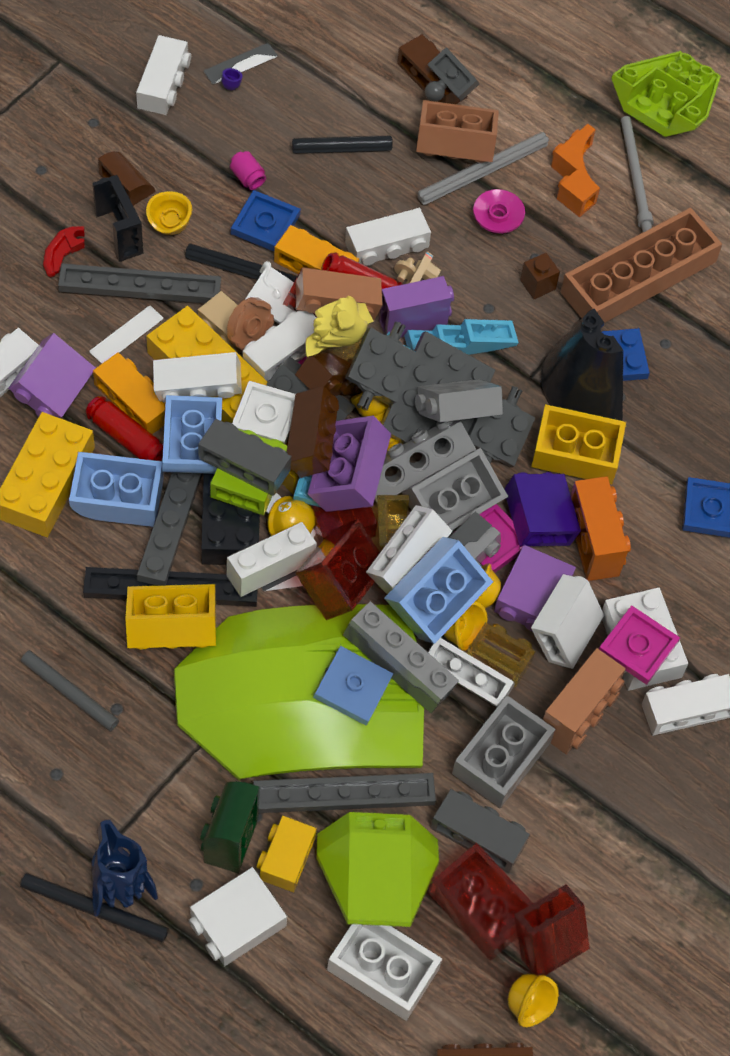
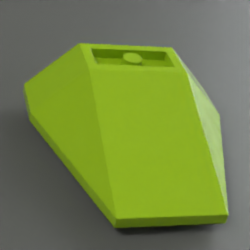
M678 51L624 65L612 75L611 79L623 111L664 137L695 130L707 120L721 75L714 72L711 67L694 60L691 55Z
M349 812L317 833V861L347 924L411 927L439 865L438 839L411 815Z

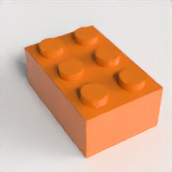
M608 476L575 481L571 498L581 529L575 540L586 580L593 581L619 577L623 565H626V557L631 551L629 537L624 536L623 533L624 520L622 512L617 511L616 508L617 495L615 487L610 486Z

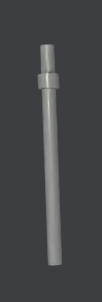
M624 116L621 118V124L639 212L637 215L638 226L642 228L643 233L652 228L654 221L652 213L648 209L631 118Z

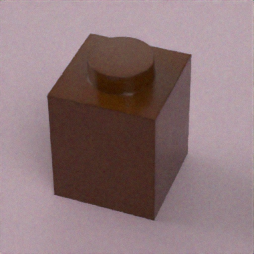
M544 253L524 262L520 281L534 300L556 290L560 271L549 255Z

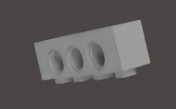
M460 420L437 421V426L428 431L426 429L415 433L409 442L403 445L399 443L388 449L375 496L378 505L476 450ZM438 439H447L446 445L443 448H434V444ZM421 452L422 458L416 463L409 461L413 453ZM391 466L398 467V471L394 476L385 475L387 468Z

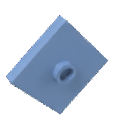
M340 646L313 698L367 726L393 673Z

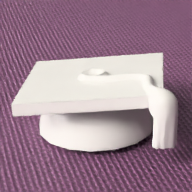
M266 261L259 271L262 273L246 299L258 297L270 304L274 321L281 324L296 308V284L273 269L271 263Z

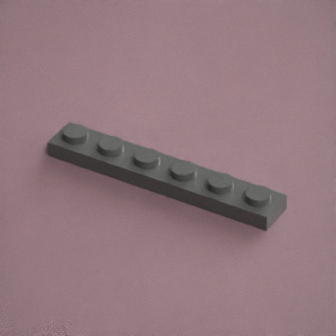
M61 264L58 288L59 292L207 303L220 292L221 276Z
M172 472L137 574V581L157 586H166L203 473Z
M433 773L254 781V785L260 787L259 813L433 806L436 802Z

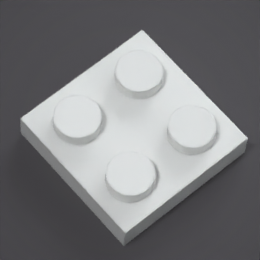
M249 381L232 424L240 430H250L258 436L267 439H277L286 445L290 434L295 394Z

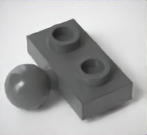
M447 47L427 64L440 78L438 82L432 81L425 87V96L430 101H440L444 97L447 87L462 101L480 84Z

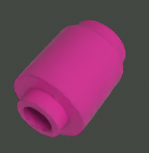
M241 151L232 157L230 169L244 187L255 190L266 181L265 170L250 152Z

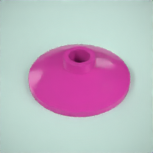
M494 189L482 193L476 199L473 214L475 220L482 228L493 233H508L517 229L522 224L525 217V207L520 198L506 190Z

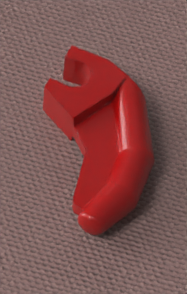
M72 226L59 231L47 246L44 253L43 267L48 277H54L60 272L65 256L85 248L84 238H76L79 236L85 237L84 226Z

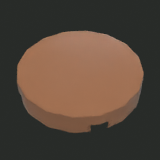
M250 297L243 300L234 309L228 321L227 337L230 343L243 351L248 343L257 341L264 336L266 331L274 324L271 305L258 297Z

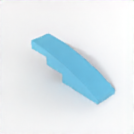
M464 319L461 325L436 324L433 331L408 330L404 336L407 347L413 351L421 334L426 331L468 355L517 346L519 343L513 321Z

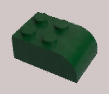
M232 781L224 785L221 796H215L210 813H213L211 823H205L200 837V841H202L200 851L204 852V863L239 874L259 819V786Z

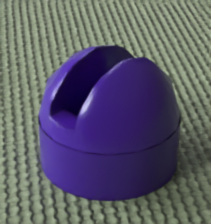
M234 68L225 69L221 78L223 87L229 91L238 88L242 81V73Z

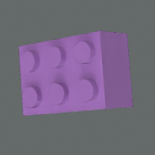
M375 416L336 421L329 471L312 476L308 495L326 512L371 507L375 500L391 433Z

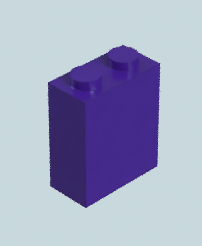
M521 472L512 476L504 490L508 495L506 499L519 547H523V545L570 546L581 532L565 474H553L551 472L528 474Z

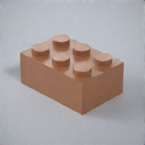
M423 100L416 152L427 156L442 155L448 156L451 159H471L479 163L493 162L499 110Z
M596 648L546 710L543 721L556 729L551 744L566 755L572 747L578 749L587 737L586 732L590 726L596 727L604 715L602 712L607 705L611 707L620 695L619 691L625 683L622 677L626 668L598 648Z

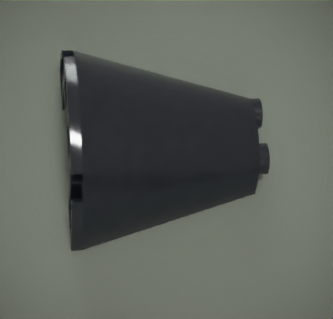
M594 308L548 353L541 370L542 391L551 406L623 421V349L614 336L604 335L601 332L604 321Z

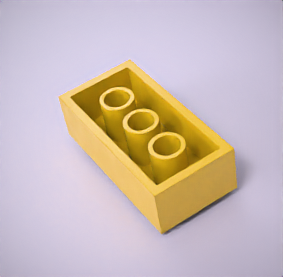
M41 412L0 488V520L48 538L70 496L78 452L92 453L95 448L93 430Z

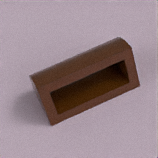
M113 151L98 158L99 174L101 177L108 178L118 175L133 206L155 193V188L122 153Z

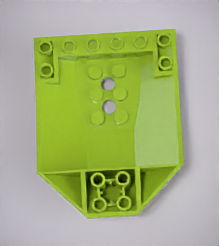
M367 604L289 606L261 609L228 616L216 628V646L196 647L174 669L177 726L239 781L243 778L300 771L347 768H422L424 707L392 678L367 726L313 698L325 676V670L331 665L340 646L373 662L343 635L352 618ZM375 605L416 641L413 631L390 605Z

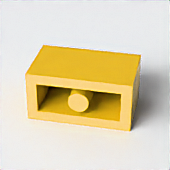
M282 816L279 825L273 824L268 836V841L271 842L268 852L262 851L257 863V868L260 869L261 880L294 893L316 839L317 828Z

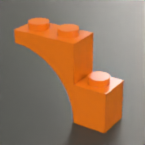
M587 124L581 130H575L570 139L564 144H558L552 153L551 167L563 176L558 184L557 200L578 217H581L596 204L600 187L587 173L583 161L585 152L592 146L596 131L590 124Z

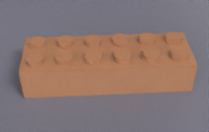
M690 207L566 273L560 292L581 318L595 308L605 323L716 263L722 243Z

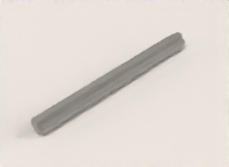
M544 132L527 138L494 154L493 162H478L419 190L418 200L421 204L426 205L546 147L549 138Z

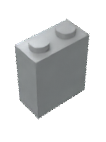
M476 379L417 386L418 394L415 397V405L419 414L438 422L503 414L502 386Z

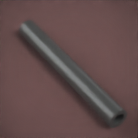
M29 650L23 655L21 662L107 730L112 731L118 725V718Z

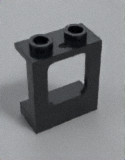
M118 175L102 178L92 183L96 217L113 212L117 222L113 223L115 255L118 261L121 262L144 254L142 222Z

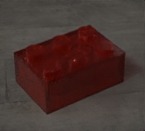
M359 519L333 529L295 574L325 619L329 620L352 611L372 587L375 581L366 571L380 552Z
M477 843L431 881L428 892L490 961L534 924L540 912L536 905Z

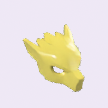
M348 295L346 298H340L315 311L317 318H315L313 324L314 333L308 336L305 342L306 357L317 355L327 348L351 346L359 342L368 325L374 322L366 304L357 303L353 297Z

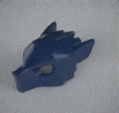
M111 820L100 822L97 830L100 845L93 856L91 864L94 917L100 914L103 898L110 907H114L115 898H117L124 908H128L133 905L134 896L138 900L142 898L141 893L144 892L145 888L153 899L157 900V888L147 870V859L142 852V847L134 840L122 835Z

